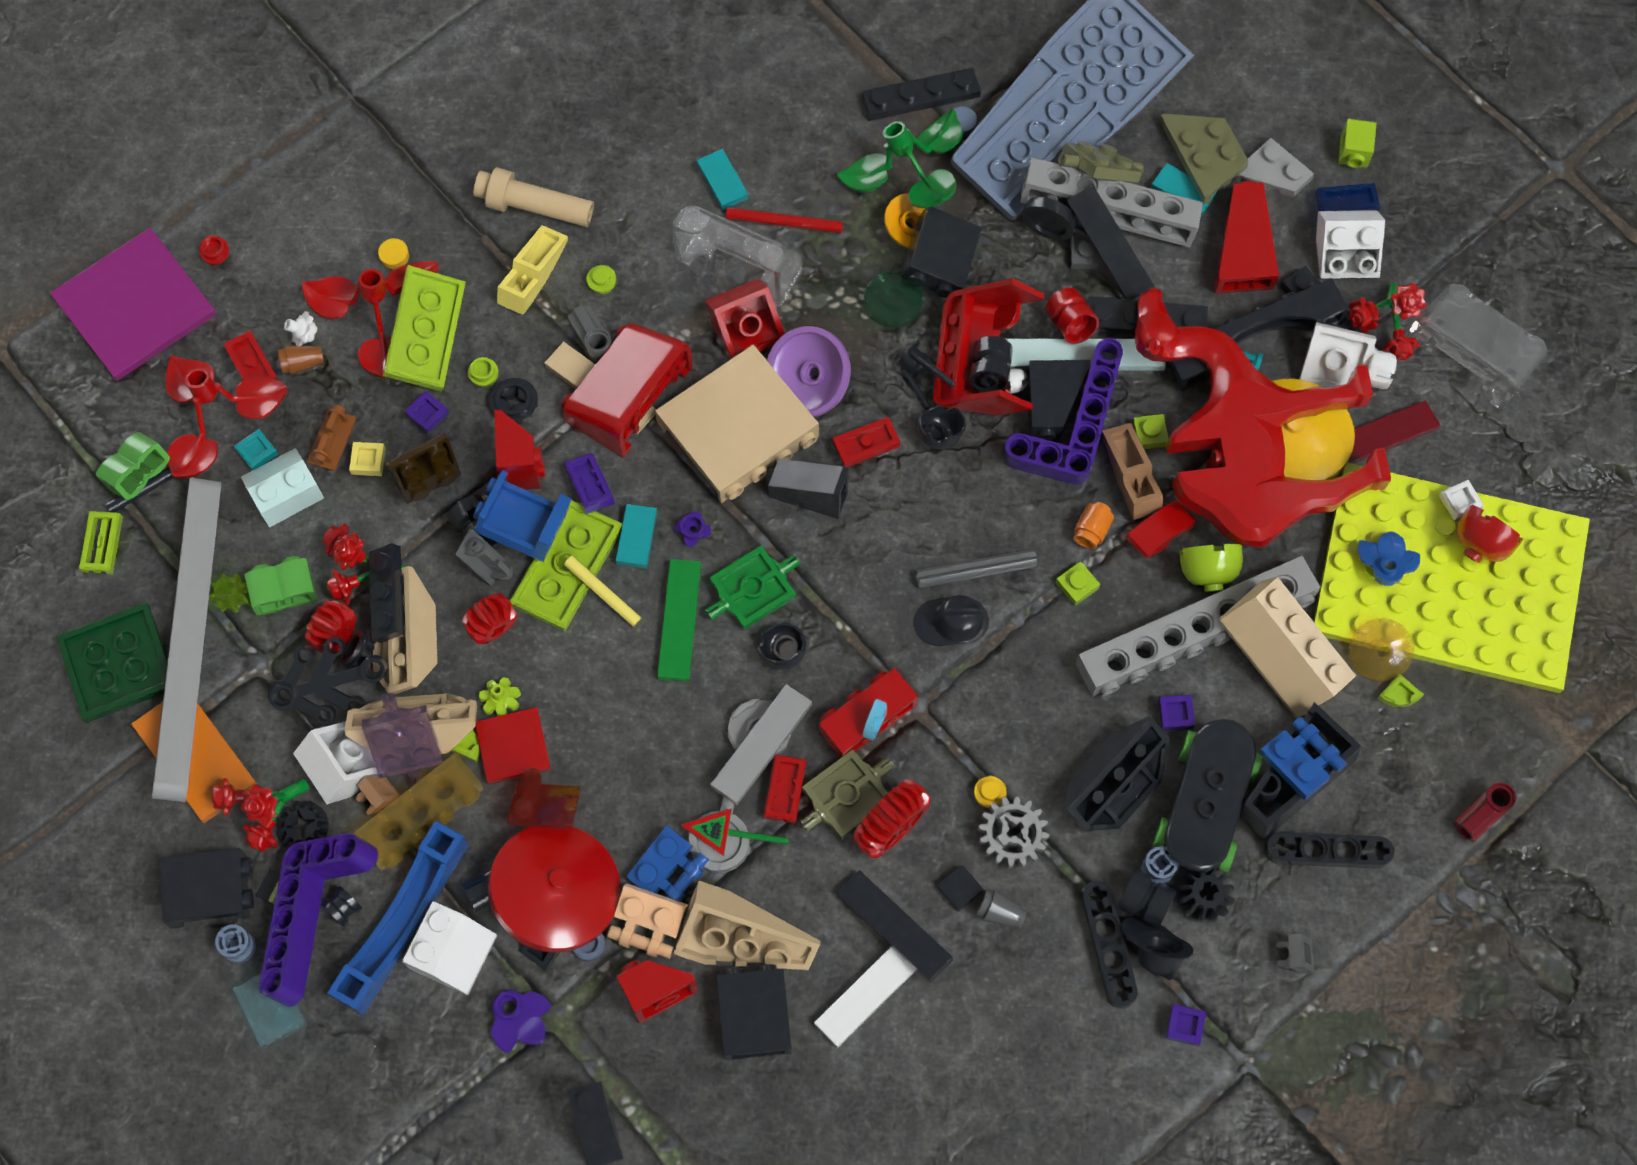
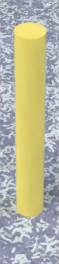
M570 556L566 560L564 565L631 626L634 627L641 620V617L574 556Z

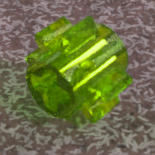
M222 573L221 578L216 583H210L215 593L210 594L209 598L213 603H218L217 607L221 612L228 608L233 609L237 613L238 608L243 603H249L244 594L248 592L247 584L241 583L242 579L237 573L233 577H228Z

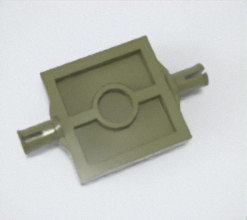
M1078 141L1077 144L1065 143L1062 153L1058 158L1059 165L1081 169L1092 178L1139 183L1144 170L1141 162H1133V160L1127 157L1120 156L1117 153V149L1108 144H1101L1100 147H1096L1084 141Z
M852 749L802 787V791L812 802L814 808L812 813L800 820L802 827L809 832L810 829L823 821L831 826L841 840L857 829V826L885 794H888L882 785L880 777L895 767L893 762L886 756L875 766L871 767L863 762Z

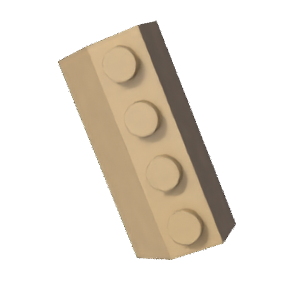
M1278 577L1262 580L1218 619L1222 627L1295 718L1306 714L1314 702L1320 705L1334 697L1356 677Z

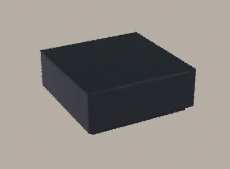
M963 865L937 886L958 912L984 890Z

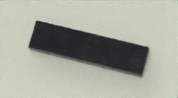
M1094 185L1088 186L1066 200L1125 298L1134 300L1146 290L1153 288V282Z
M860 870L836 892L837 896L929 983L953 961V957Z

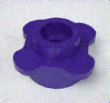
M691 512L675 524V531L683 536L684 543L688 547L695 546L698 540L711 535V527L705 525L699 512ZM695 527L696 530L692 532L690 528Z

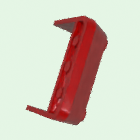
M1013 278L956 290L950 293L943 306L936 368L955 382V386L951 387L935 375L933 391L935 403L947 409L957 408L961 411L989 415H1003L1032 410V403L1011 395L1008 389L984 393L976 390L970 384V373L975 342L985 336L1000 337L1001 330L1010 329L1018 321L1021 304L1044 300L1045 294Z

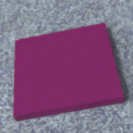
M151 228L50 292L54 300L116 381L217 315L212 305Z

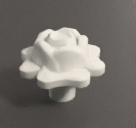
M306 311L303 315H299L295 321L287 319L284 325L285 330L292 332V342L296 346H302L307 342L313 341L317 332V326L313 322V317L309 316V312Z

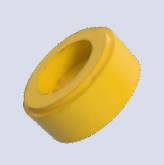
M396 238L388 239L379 247L378 255L381 263L386 268L396 269L407 264L409 251L402 240Z

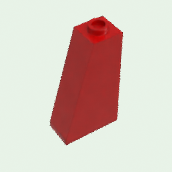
M1242 181L1234 184L1229 198L1214 291L1215 294L1274 290L1279 272L1264 182Z

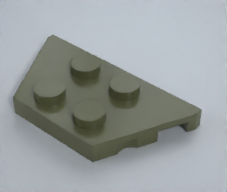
M1175 114L1161 115L1160 124L1203 204L1209 203L1216 191L1220 188L1224 189L1231 183L1232 178L1239 176L1247 169L1248 159L1225 118Z

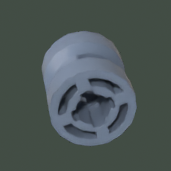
M1160 846L1149 851L1142 863L1141 871L1151 878L1152 885L1160 882L1166 884L1173 877L1178 864L1170 857L1166 847Z
M238 925L223 927L215 938L217 951L230 962L236 964L248 961L256 950L254 938Z

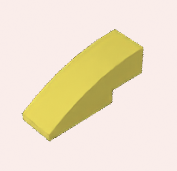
M542 225L514 258L513 269L498 286L497 304L524 315L554 269L568 241V236Z

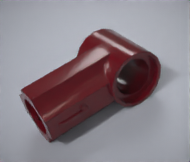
M1502 782L1490 786L1453 822L1457 832L1464 839L1474 843L1515 805L1517 797L1514 789ZM1491 794L1500 795L1504 800V807L1495 805L1491 799Z

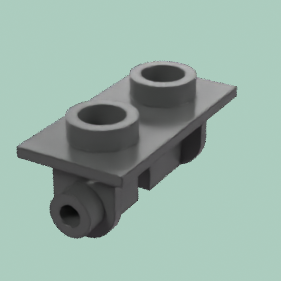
M469 528L456 556L489 586L493 585L495 579L509 580L513 576L512 566L505 562V559L473 529Z

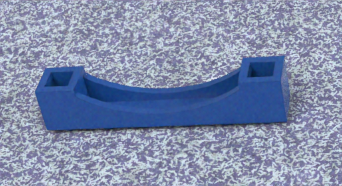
M437 821L434 822L419 846L415 861L384 917L359 952L348 964H345L329 989L328 994L333 999L364 1016L423 921L432 901L436 900L469 847L464 836Z

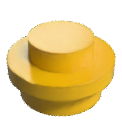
M994 776L983 777L977 782L974 789L976 801L985 808H989L992 803L1000 806L1002 798L1006 797L1007 793L1005 784Z

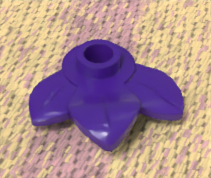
M513 990L502 991L494 998L492 1012L496 1020L491 1032L496 1045L501 1051L506 1054L509 1053L518 1040L529 1045H541L545 1042L546 1030L540 1017L551 1009L552 1006L543 995L536 992L520 995ZM508 1002L515 1004V1009L512 1013H505L503 1010L504 1005Z

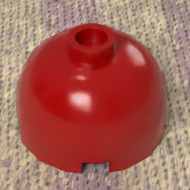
M1469 504L1457 526L1458 540L1466 548L1463 554L1476 563H1480L1482 559L1489 562H1500L1510 557L1523 541V538L1519 537L1520 534L1495 516L1485 515L1483 517L1481 515L1484 511L1483 509Z

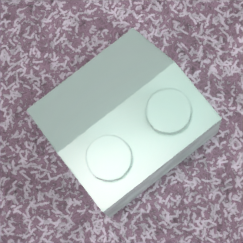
M296 448L241 476L269 528L324 499Z

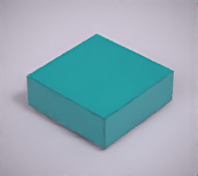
M260 429L234 446L252 471L278 455L276 449Z

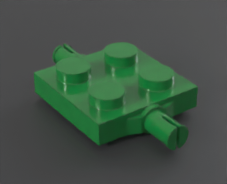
M762 545L710 577V583L719 594L720 601L705 609L707 616L712 621L728 611L729 614L736 618L743 630H746L796 598L795 591L787 581L786 573L800 566V561L798 558L796 559L795 554H792V556L778 563L768 555Z

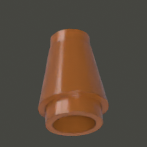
M284 346V349L277 350L282 374L290 373V375H293L318 364H324L321 346Z

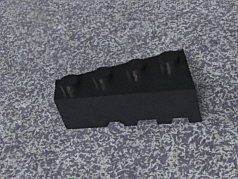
M1315 702L1308 710L1304 720L1309 725L1313 724L1320 731L1319 735L1329 745H1334L1340 751L1339 756L1347 765L1339 772L1330 764L1327 765L1324 770L1330 775L1329 781L1306 800L1271 766L1245 802L1241 819L1263 840H1266L1357 760L1361 745ZM1296 730L1293 732V739L1299 735ZM1309 743L1303 747L1314 760L1320 756Z

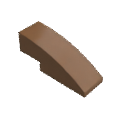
M1128 423L1102 430V437L1116 480L1133 520L1150 516L1163 508V495L1152 475V464L1132 424Z

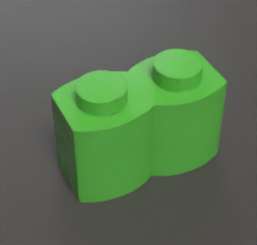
M137 432L123 442L117 454L110 456L100 465L96 476L109 490L127 501L137 496L143 490L149 478L156 476L165 468L170 456L159 443Z
M298 556L288 557L276 566L261 564L244 574L251 607L256 615L270 614L287 607H296L318 600L311 568L306 558Z

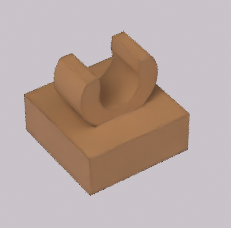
M384 774L365 776L357 784L361 792L357 795L356 800L358 802L369 800L371 803L370 808L366 811L368 815L378 813L382 808L394 807L402 798Z

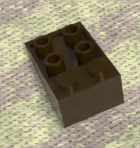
M441 433L385 463L407 504L426 498L434 489L440 486H448L457 477L462 475L445 433Z

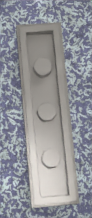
M786 684L710 784L711 788L735 805H738L810 709L812 701Z

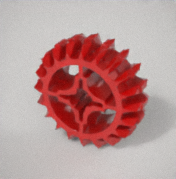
M909 779L899 783L897 787H894L888 794H885L862 819V822L854 831L853 840L859 845L858 848L864 854H868L874 859L885 855L887 851L891 850L915 827L917 822L927 812L931 802V797L926 793L927 791L920 784Z

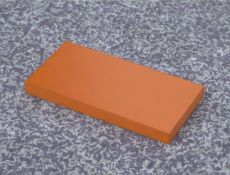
M163 702L132 723V726L155 757L157 756ZM197 703L186 800L200 820L206 823L222 811L221 809L213 808L211 795L213 786L222 784L223 778H227L229 784L235 790H251V787L257 783Z

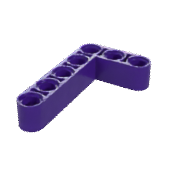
M1113 338L1102 339L1096 346L1069 446L1026 434L1017 433L1011 435L1006 441L1004 460L1009 467L1075 485L1082 484L1088 480L1123 355L1122 345ZM1109 352L1115 356V359H1103L1101 354ZM1103 380L1108 386L1099 388L1094 385L1093 381ZM1095 407L1100 411V414L1093 416L1088 414L1085 409ZM1088 435L1093 441L1088 444L1082 443L1078 436ZM1021 447L1026 453L1022 456H1016L1011 452V449ZM1047 454L1053 456L1056 461L1046 464L1040 457ZM1079 462L1085 466V470L1076 472L1070 467V464Z
M344 833L298 842L287 849L283 857L259 983L261 994L286 1007L295 1006L300 1002L307 982L324 881L365 873L372 869L378 859V850L375 846L353 833Z

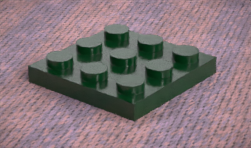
M147 602L56 636L82 720L86 724L164 694L168 658L151 607Z

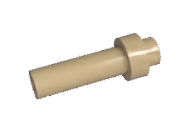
M498 167L493 170L492 174L479 171L474 185L473 195L485 199L486 207L505 212L507 207L511 206L584 227L589 226L592 218L593 201L515 180L514 172Z

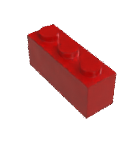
M895 668L888 673L886 671L880 672L871 680L870 683L872 685L864 691L860 689L854 691L845 700V705L838 710L835 708L830 709L820 718L819 734L839 758H842L852 749L855 752L871 741L862 737L876 699L885 702L887 705V714L877 736L917 706L918 695Z

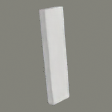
M890 947L814 1022V1025L838 1048L916 970Z

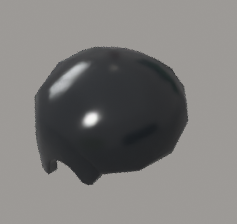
M940 404L931 409L924 410L916 422L918 437L929 447L940 450L953 447L966 429V419L959 409L945 410Z
M790 623L774 624L761 634L760 645L757 649L769 666L779 670L791 669L801 662L806 653V636L799 627Z

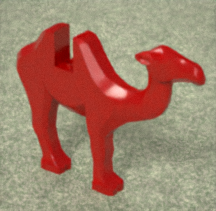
M1153 287L1140 295L1138 299L1137 327L1135 330L1137 351L1143 357L1158 362L1194 358L1206 364L1211 375L1210 394L1206 404L1172 432L1166 445L1167 454L1213 449L1211 457L1206 462V469L1178 472L1172 484L1175 496L1184 507L1206 518L1223 536L1233 542L1260 548L1266 547L1285 530L1310 514L1333 512L1346 501L1365 491L1381 490L1388 486L1391 481V474L1384 448L1374 449L1363 467L1332 480H1305L1285 477L1284 475L1286 451L1282 427L1296 419L1316 416L1331 410L1367 406L1373 397V390L1366 365L1356 366L1346 384L1330 388L1310 387L1292 391L1278 386L1257 371L1238 344L1226 333L1200 326L1177 327L1162 301L1163 293L1160 289Z

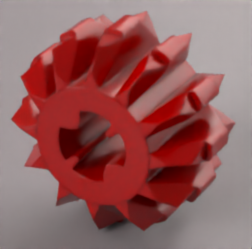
M493 593L487 598L483 597L478 603H474V606L466 611L462 622L472 640L474 639L477 644H489L492 640H497L501 635L506 634V631L513 627L518 616L508 598L502 593Z
M326 600L322 606L317 607L315 614L311 616L310 623L306 625L308 631L305 634V639L308 640L309 645L313 646V649L321 653L324 652L325 642L332 636L341 637L346 646V642L351 639V634L356 629L354 624L357 621V616L354 615V611L346 604L335 600ZM334 641L330 642L331 650L339 651V644Z

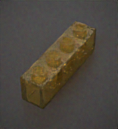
M455 752L353 834L377 848L378 859L376 865L381 871L386 867L392 868L402 860V854L412 846L416 848L421 845L435 821L444 826L455 817L454 813L465 805L467 807L477 801L481 795L480 792L484 788L479 779ZM443 789H454V793L450 798L445 800L439 799V794ZM420 808L428 809V814L425 818L421 820L413 819L416 810ZM396 828L402 829V834L397 840H387L391 830Z

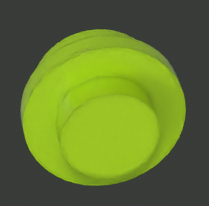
M595 266L587 274L589 288L598 294H607L616 285V274L609 266Z
M485 357L475 359L468 369V376L471 382L479 387L492 385L499 375L496 363Z

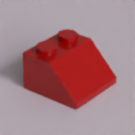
M759 278L704 301L713 327L730 360L753 344L759 352L773 347L785 334L770 289Z
M494 410L496 468L498 474L500 475L502 470L507 471L506 481L524 490L541 489V478L546 477L545 460L542 459L541 447H536L533 436L502 410Z
M639 960L633 961L621 969L622 973L617 975L621 988L639 1023L699 992L693 974L648 960L642 963Z

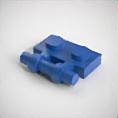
M1299 717L1292 724V727L1299 733L1296 738L1293 739L1284 730L1261 748L1260 755L1306 800L1329 781L1330 775L1324 770L1327 765L1330 764L1339 772L1347 763L1339 756L1340 751L1334 745H1329L1319 735L1320 731L1313 724L1309 725L1302 717ZM1308 743L1320 754L1315 760L1303 749Z
M666 825L626 877L639 888L656 894L662 889L666 893L665 897L681 902L686 896L684 894L685 890L694 879L698 880L704 873L703 867L710 859L701 852L696 855L693 861L687 858V854L694 846L674 829ZM680 865L685 871L673 884L668 879Z

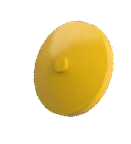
M1278 379L1272 381L1278 386L1292 391L1310 387H1321L1312 382L1299 379ZM1347 409L1331 410L1316 416L1299 418L1282 427L1286 451L1285 477L1305 480H1332L1340 474L1350 458L1355 440L1353 422Z

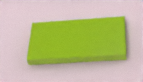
M407 266L383 376L442 392L466 281L414 266Z
M571 500L566 517L544 562L534 558L510 600L513 607L565 632L590 588L571 572L564 563L570 556H574L592 574L597 576L618 539L623 524L596 511L586 514L581 504Z

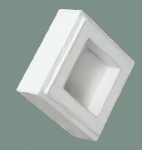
M1469 480L1443 490L1439 494L1440 499L1454 521L1461 518L1469 504L1481 509L1484 506Z

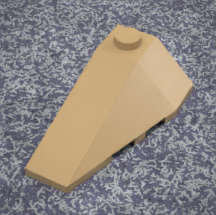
M698 881L688 904L673 954L707 965H716V961L736 962V966L747 967V963H760L766 965L775 964L777 968L809 970L820 946V940L731 891Z

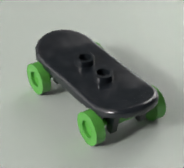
M1228 719L1213 720L1205 724L1198 732L1188 730L1179 755V761L1186 763L1170 817L1169 819L1161 817L1152 848L1164 846L1165 844L1170 857L1178 865L1188 870L1204 872L1218 867V870L1228 873L1237 848V842L1232 839L1248 784L1253 785L1257 778L1263 758L1256 751L1255 741L1251 733L1242 724Z

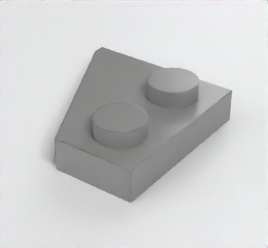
M1270 138L1248 158L1247 169L1232 179L1238 182L1241 181V178L1253 182H1264L1265 190H1275L1279 194L1294 197L1313 179L1314 173Z

